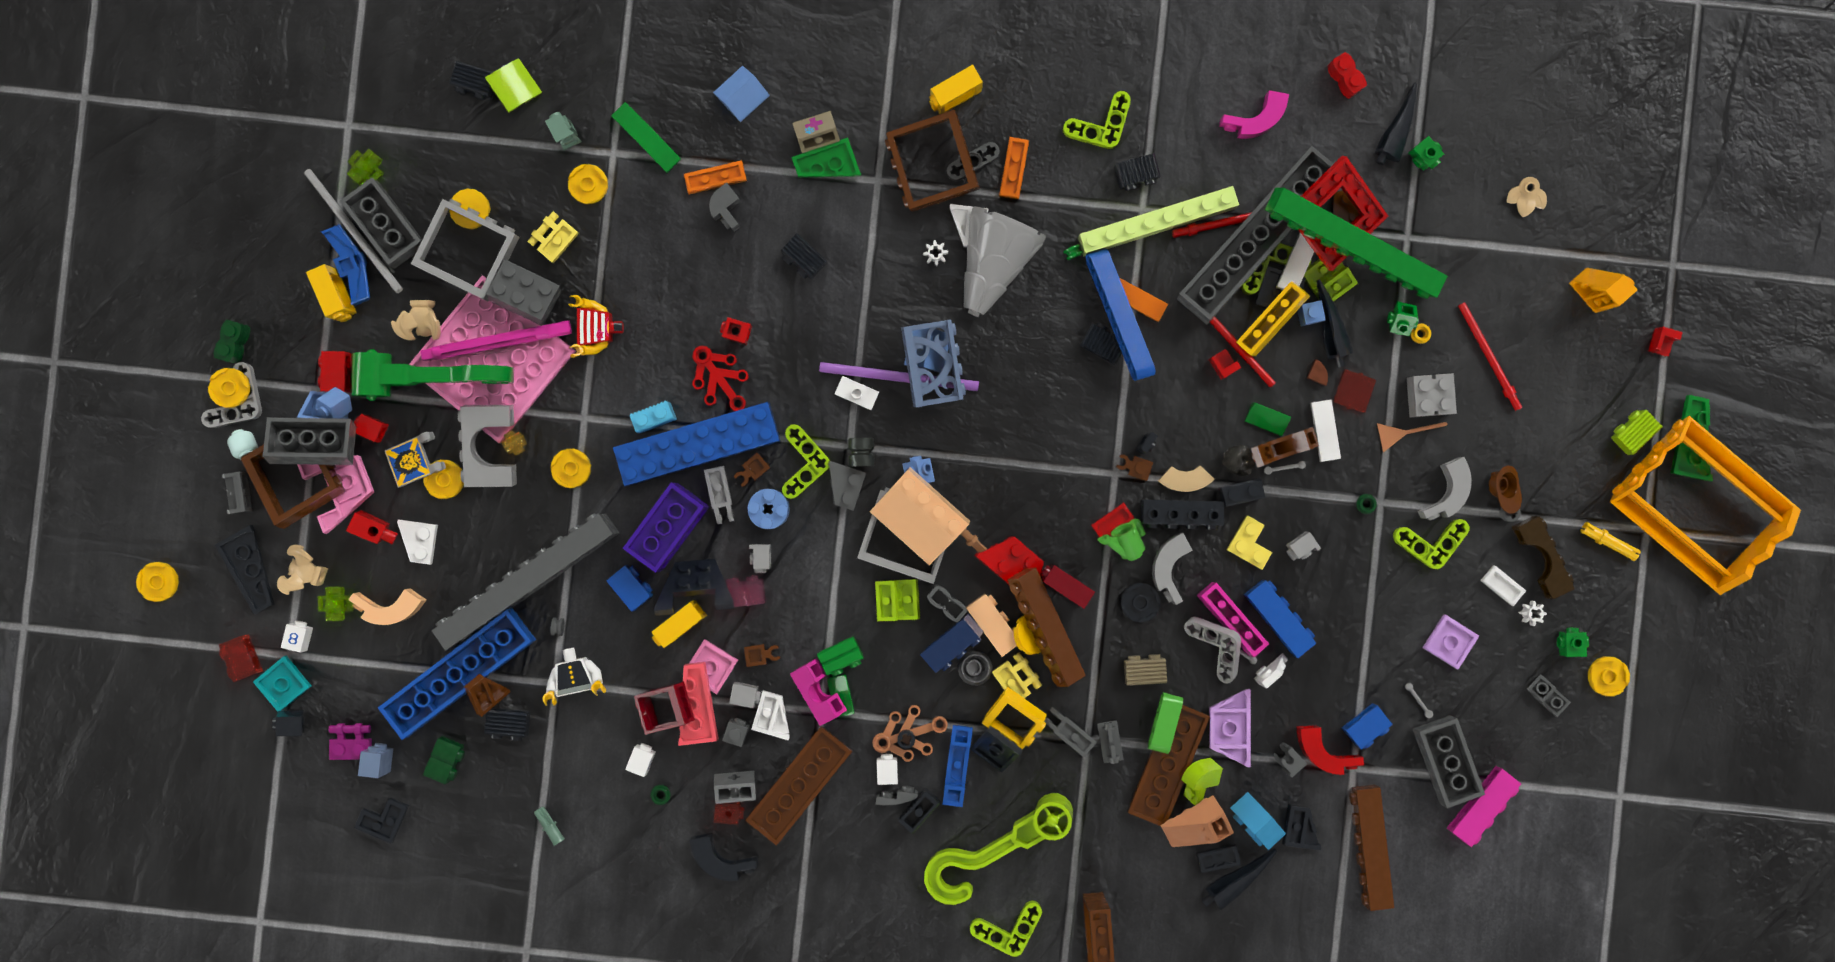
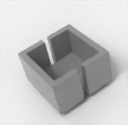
M1454 373L1407 378L1410 418L1457 414Z

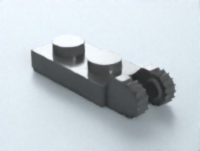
M1052 707L1050 709L1051 713L1058 717L1061 722L1057 726L1049 718H1045L1044 722L1053 729L1056 735L1085 757L1097 741L1067 716L1064 717Z

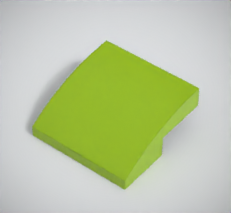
M519 58L485 77L508 113L542 93Z
M1318 259L1307 267L1304 274L1305 282L1318 299L1316 280L1320 279L1333 302L1358 284L1350 269L1345 267L1343 262L1333 271H1329L1322 261Z
M918 579L875 581L877 621L920 619Z

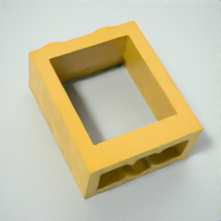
M971 65L931 88L929 103L934 112L938 111L939 114H943L982 91L983 81L975 67Z
M323 264L306 272L325 317L345 322L357 313L355 307L351 305L349 293L336 268Z
M693 600L653 630L652 634L654 636L652 639L659 647L662 645L665 648L704 619L707 614L697 601Z
M1007 686L986 713L982 724L987 728L991 725L1023 749L1025 746L1029 747L1032 744L1036 732L1040 733L1046 725L1044 721L1047 714ZM1007 703L1035 722L1023 738L996 719Z

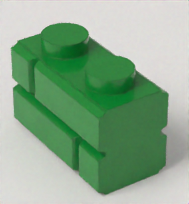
M854 636L817 653L826 675L832 674L833 677L843 673L842 668L849 665L850 668H854L860 665V660L864 658Z

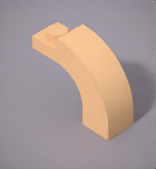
M404 589L397 601L389 607L376 604L360 592L353 593L349 601L353 603L352 606L357 610L365 611L361 619L373 624L389 625L402 622L415 615L426 602V599L412 589Z

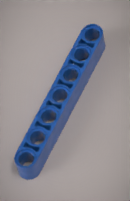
M1105 248L1086 254L1087 266L1132 379L1137 381L1155 375L1154 363L1109 251Z

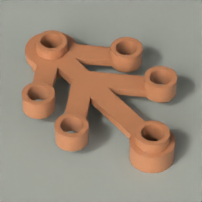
M911 705L908 710L909 714L900 732L902 730H910L915 736L933 730L937 733H942L947 729L948 723L943 716H937L931 723L910 729L915 718L920 715L919 706ZM914 707L918 709V713L915 715L911 713V709ZM893 711L890 713V720L884 732L878 733L874 737L873 747L877 752L886 753L891 751L902 757L904 761L910 762L914 758L913 751L911 749L904 750L894 744L898 742L899 733L891 734L896 723L901 721V714L898 711ZM893 714L899 715V719L897 721H894L892 719ZM938 720L943 722L942 727L936 726ZM904 734L901 741L909 744L912 737ZM885 739L886 745L881 746L879 740ZM915 739L912 747L920 750L926 756L932 753L933 747L930 743H923ZM929 746L931 750L926 753L923 751V747ZM906 752H910L912 756L911 758L906 759L904 757V754Z

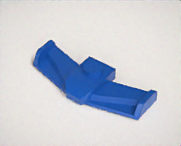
M340 224L322 231V234L340 256L333 259L340 278L348 277L351 305L357 306L369 301L370 294L366 273L367 260L364 253L359 251Z

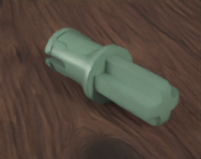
M540 807L534 812L543 827L542 831L546 832L553 846L565 839L556 826L557 822L552 820L545 807Z

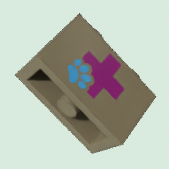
M831 111L793 123L802 153L840 141Z

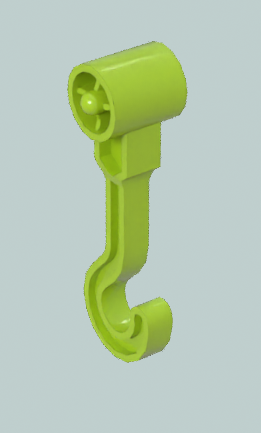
M1059 793L1044 795L1038 801L1034 811L1015 821L1013 830L980 850L967 851L946 848L938 851L930 858L925 869L924 882L927 891L935 900L943 904L956 905L971 898L973 886L969 882H962L956 886L945 883L941 876V871L945 867L955 866L962 869L977 870L986 867L1016 848L1023 847L1029 849L1044 839L1058 840L1069 833L1072 826L1073 808L1071 802Z

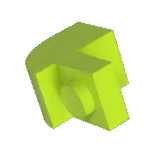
M1211 758L1201 759L1192 763L1186 769L1181 779L1186 784L1184 796L1194 805L1199 804L1204 799L1206 788L1219 785L1223 768Z

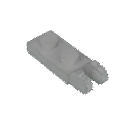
M720 466L704 470L711 506L714 509L717 524H722L723 520L719 508L725 506L729 521H734L731 506L733 504L725 467Z

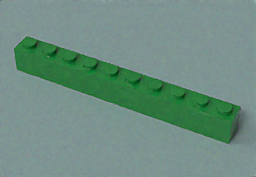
M1275 188L1265 208V211L1271 213V218L1288 222V227L1295 230H1303L1305 236L1315 239V237L1320 239V244L1329 248L1332 246L1337 248V253L1343 256H1352L1354 262L1361 265L1367 264L1370 266L1369 270L1378 274L1382 272L1386 275V279L1402 283L1401 287L1410 291H1417V295L1424 299L1429 297L1437 298L1447 279V275L1286 188Z

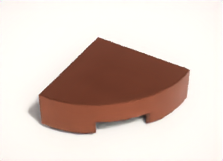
M1314 360L1307 379L1326 386L1328 373L1325 366L1320 361Z

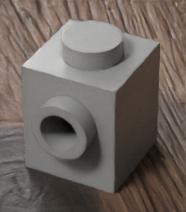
M734 682L729 704L754 708L755 703L759 704L761 692L758 691L759 686Z

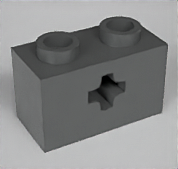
M754 771L714 774L715 804L756 800Z

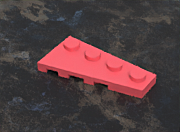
M705 662L685 664L683 681L695 720L679 727L680 738L678 746L717 741L719 738Z

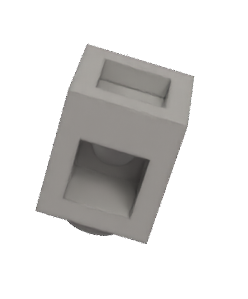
M1304 532L1286 545L1289 549L1287 553L1293 561L1300 558L1303 560L1312 554L1311 550L1318 551L1321 549L1310 532Z
M750 544L749 549H753V553H750V565H753L754 573H766V569L771 568V544Z

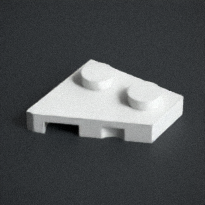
M398 520L397 523L410 562L431 565L433 563L438 525Z

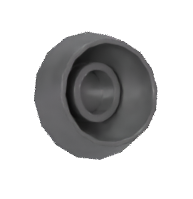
M981 651L967 652L958 663L959 675L969 685L978 686L984 684L992 674L993 665L991 659Z

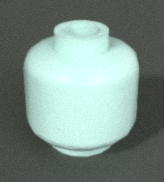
M236 430L227 440L232 456L240 460L243 456L258 448L255 437L250 431Z

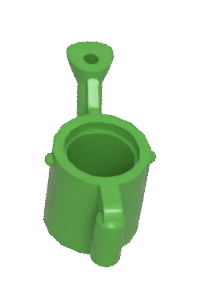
M1132 519L1130 522L1121 524L1113 529L1111 532L1112 537L1103 535L1097 540L1099 543L1108 545L1116 551L1122 559L1133 561L1140 558L1145 550L1141 537L1146 532L1139 519Z

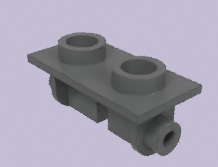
M1117 720L1097 723L1103 762L1115 764L1124 760Z

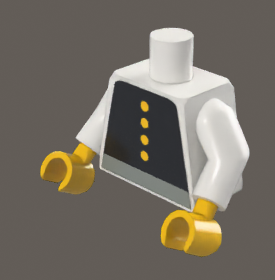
M574 647L562 650L565 661L555 664V667L552 669L547 682L546 694L543 696V702L547 706V701L552 699V704L556 705L557 700L554 695L559 697L592 690L598 696L597 690L599 688L605 693L606 688L602 684L601 670L591 660H588L587 657L577 659Z

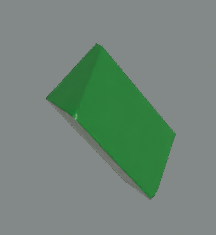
M1254 402L1251 404L1244 422L1282 436L1291 417Z
M843 674L827 678L830 695L838 693L847 709L838 717L855 714L847 675Z

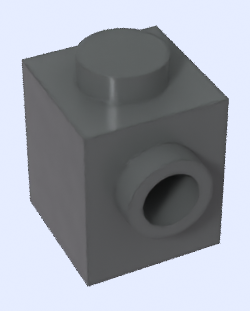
M740 718L730 719L722 741L742 747L750 725Z

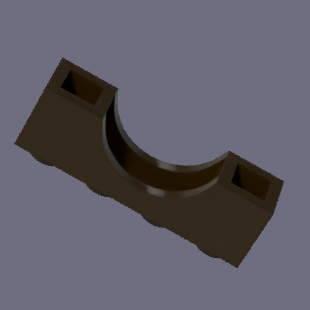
M1532 516L1511 526L1519 544L1536 547L1544 557L1545 568L1537 581L1545 598L1555 599L1574 590V580L1564 567L1565 561L1555 549L1556 542L1549 536L1545 520L1540 518V516Z

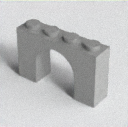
M514 405L461 406L458 411V421L461 422L459 441L462 442L460 461L463 462L461 481L464 482V487H512L516 485V464L487 463L478 455L475 446L476 437L483 428L510 427L514 425Z

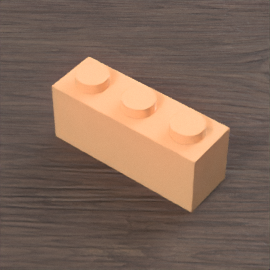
M984 593L966 606V609L984 631L1001 657H1003L1017 646L1014 640V627L1012 629L1007 624L1009 618L1003 611L998 612L995 607L998 603L992 595L987 596Z

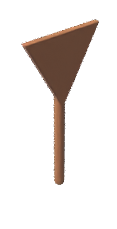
M1447 422L1410 430H1402L1377 423L1383 452L1406 434L1447 426Z

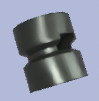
M849 438L848 450L852 451V454L849 455V467L874 466V455L871 453L874 450V438Z

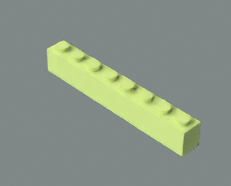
M1231 186L1081 233L1078 236V241L1084 257L1088 253L1116 247L1234 210L1239 206L1234 187Z

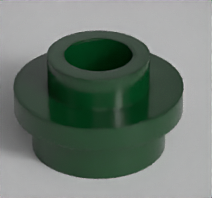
M1363 494L1356 501L1357 509L1363 514L1372 513L1377 506L1376 499L1370 494ZM1365 500L1369 502V506L1367 508L1363 506V502Z
M665 785L655 786L650 794L651 800L657 805L666 804L671 797L669 788ZM659 791L664 793L663 798L658 797Z

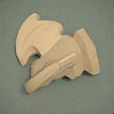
M410 300V305L412 306L410 313L402 311L396 322L391 321L394 332L406 340L416 339L412 334L414 328H416L417 336L428 337L432 335L433 340H438L441 335L440 322L436 319L435 313L432 310L435 306V301Z
M291 545L287 550V554L294 556L295 559H292L288 568V575L292 576L287 579L283 575L277 581V587L283 594L289 595L290 591L301 590L304 588L305 583L310 582L314 586H320L324 583L328 568L314 565L312 563L313 558L303 550L304 546Z

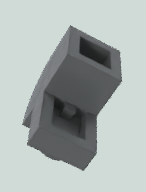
M725 183L711 196L709 209L715 221L723 217L720 221L727 230L731 227L735 232L740 228L729 211L741 201L728 183Z

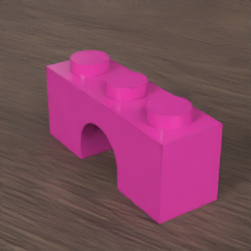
M817 658L790 673L820 726L837 718L847 710L838 693L826 695L821 690L820 680L827 675Z

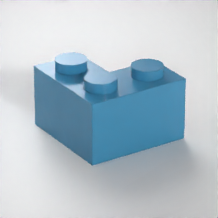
M1249 792L1230 807L1235 813L1233 818L1240 826L1243 823L1247 826L1245 831L1260 847L1264 845L1269 850L1286 834Z

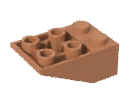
M1213 795L1160 825L1172 847L1218 843L1234 833L1224 811Z

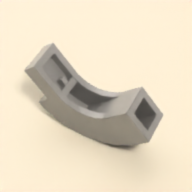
M1458 457L1440 465L1447 481L1446 492L1438 502L1419 510L1420 518L1433 520L1439 517L1440 514L1442 517H1450L1465 504L1471 490V472L1465 457Z
M1181 532L1162 544L1155 555L1152 565V577L1156 590L1160 591L1165 588L1166 591L1163 593L1167 601L1175 605L1183 602L1172 581V567L1177 559L1193 551L1184 533Z

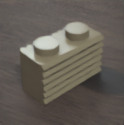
M1151 654L1145 659H1140L1139 655L1128 656V660H1124L1125 684L1128 686L1167 683L1166 659L1160 658V654Z

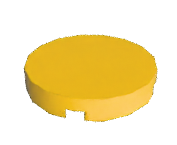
M581 164L574 168L569 175L568 190L578 202L594 204L602 200L606 195L608 179L598 166Z
M464 189L453 196V200L462 204L461 208L467 210L469 207L479 212L478 216L483 219L489 216L490 204L481 192L475 189ZM449 209L451 218L459 226L467 229H475L482 226Z
M220 369L209 380L208 393L210 398L219 406L235 408L242 405L250 394V383L247 376L237 369Z
M577 449L562 450L554 456L551 462L552 477L559 485L565 488L582 486L591 474L590 460L582 451Z
M437 460L436 462H444L446 469L424 477V486L430 495L438 499L455 497L464 486V482L461 481L462 469L451 460Z
M163 562L145 565L139 571L136 579L139 593L146 600L153 602L165 601L172 597L177 591L179 584L175 569Z
M1022 616L1016 621L1017 625L1013 631L1016 645L1027 655L1039 654L1041 651L1035 644V638L1027 627L1025 617Z
M1604 656L1596 659L1591 664L1588 670V681L1595 692L1603 696H1616L1621 694L1625 687L1628 686L1630 673L1626 664L1618 658Z

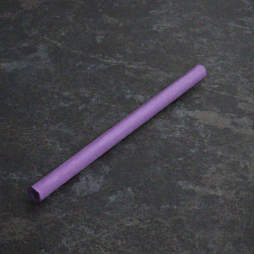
M820 362L819 372L910 383L909 375L906 372ZM927 375L921 376L922 382H926L928 379L929 383H931ZM960 379L961 383L965 385V390L978 391L979 381ZM947 382V388H954L952 382Z

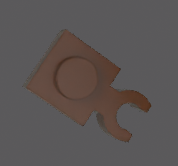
M757 452L742 465L745 471L737 472L734 478L737 479L742 475L745 480L741 487H744L749 483L750 477L756 481L770 469V466Z
M1119 455V458L1125 460V464L1123 466L1116 465L1117 469H1129L1127 475L1144 481L1148 480L1154 462L1134 456L1133 460L1130 461L1126 455Z
M765 644L745 646L746 666L767 664V658L773 661L779 660L780 656L772 655V650L778 649L779 645H772L766 650Z

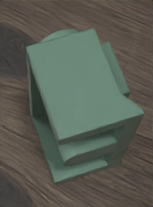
M555 112L545 121L556 143L560 142L564 151L582 142L577 136L578 133L572 122L566 115L563 116L560 112Z

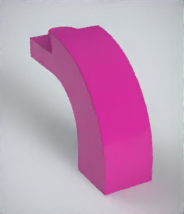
M1269 90L1265 95L1261 114L1253 118H1241L1224 114L1220 119L1219 127H1224V130L1229 132L1239 130L1237 138L1249 139L1258 137L1269 131L1280 120L1287 107L1289 94Z

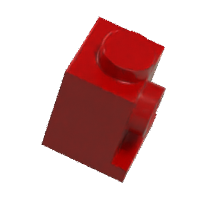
M727 317L726 322H722L720 333H723L722 337L747 345L752 325ZM734 328H739L737 335L732 333Z

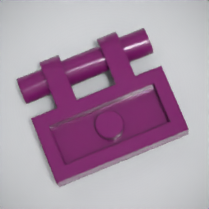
M345 723L330 725L329 733H336L337 739L329 740V760H359L361 751L372 746V738H364V733L371 732V725H363V723H356L355 725H345ZM346 733H354L355 738H346Z

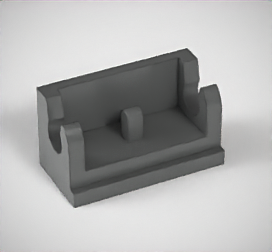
M239 471L222 474V478L225 479L229 510H227V514L253 511L247 472Z
M1282 742L1279 746L1285 752L1283 758H1279L1274 753V759L1282 766L1283 772L1290 777H1294L1307 763L1292 747Z

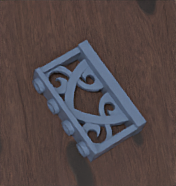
M951 320L901 327L913 407L963 400V395H966L964 383H961L960 375L963 372L961 363L957 361L959 346L958 343L954 342V335H956L955 323H952ZM929 328L926 338L913 336L912 331ZM937 328L943 329L946 333L945 340H939L938 334L935 336L934 342L931 341L932 332ZM947 344L949 348V353L943 348ZM923 345L926 346L924 354L922 356L917 355L916 350L921 348L923 351ZM930 348L939 353L946 361L936 378H934L931 372L918 368L917 363L927 358ZM951 368H952L953 377H952V376H947L948 373L950 372ZM926 374L930 378L931 383H929L928 379L926 382H922L921 376ZM947 382H952L954 390L950 395H944L940 392L938 386L941 384L944 389H947ZM935 390L936 394L940 397L923 400L922 396Z

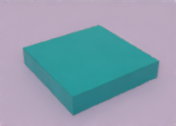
M287 655L283 656L253 681L277 712L283 711L311 687V684Z

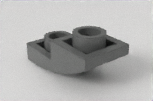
M1541 674L1527 688L1555 717H1558L1571 703Z
M911 786L898 788L897 796H894L893 792L881 791V794L877 793L876 805L906 803L916 799L918 791L914 790V787Z

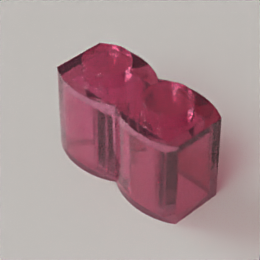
M758 575L746 577V581H738V578L726 579V585L735 607L766 603L763 578L758 579Z

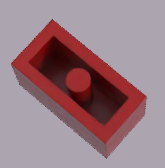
M321 351V356L318 358V365L321 368V373L318 377L320 391L328 392L337 387L345 393H351L352 353L345 351Z

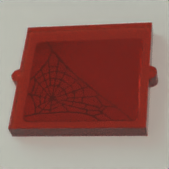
M1344 369L1333 402L1347 407L1348 410L1354 409L1365 413L1376 380L1364 376L1363 373H1355Z

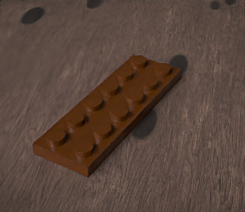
M1182 705L1170 752L1165 754L1154 750L1151 751L1127 810L1129 814L1159 826L1169 819L1184 783L1181 780L1182 776L1192 763L1209 721V715Z
M820 726L745 821L777 846L851 754L852 750L823 726Z

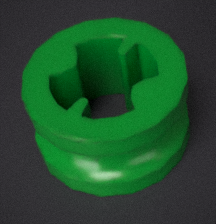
M1080 244L1063 251L1064 254H1067V261L1083 254V251L1079 249Z

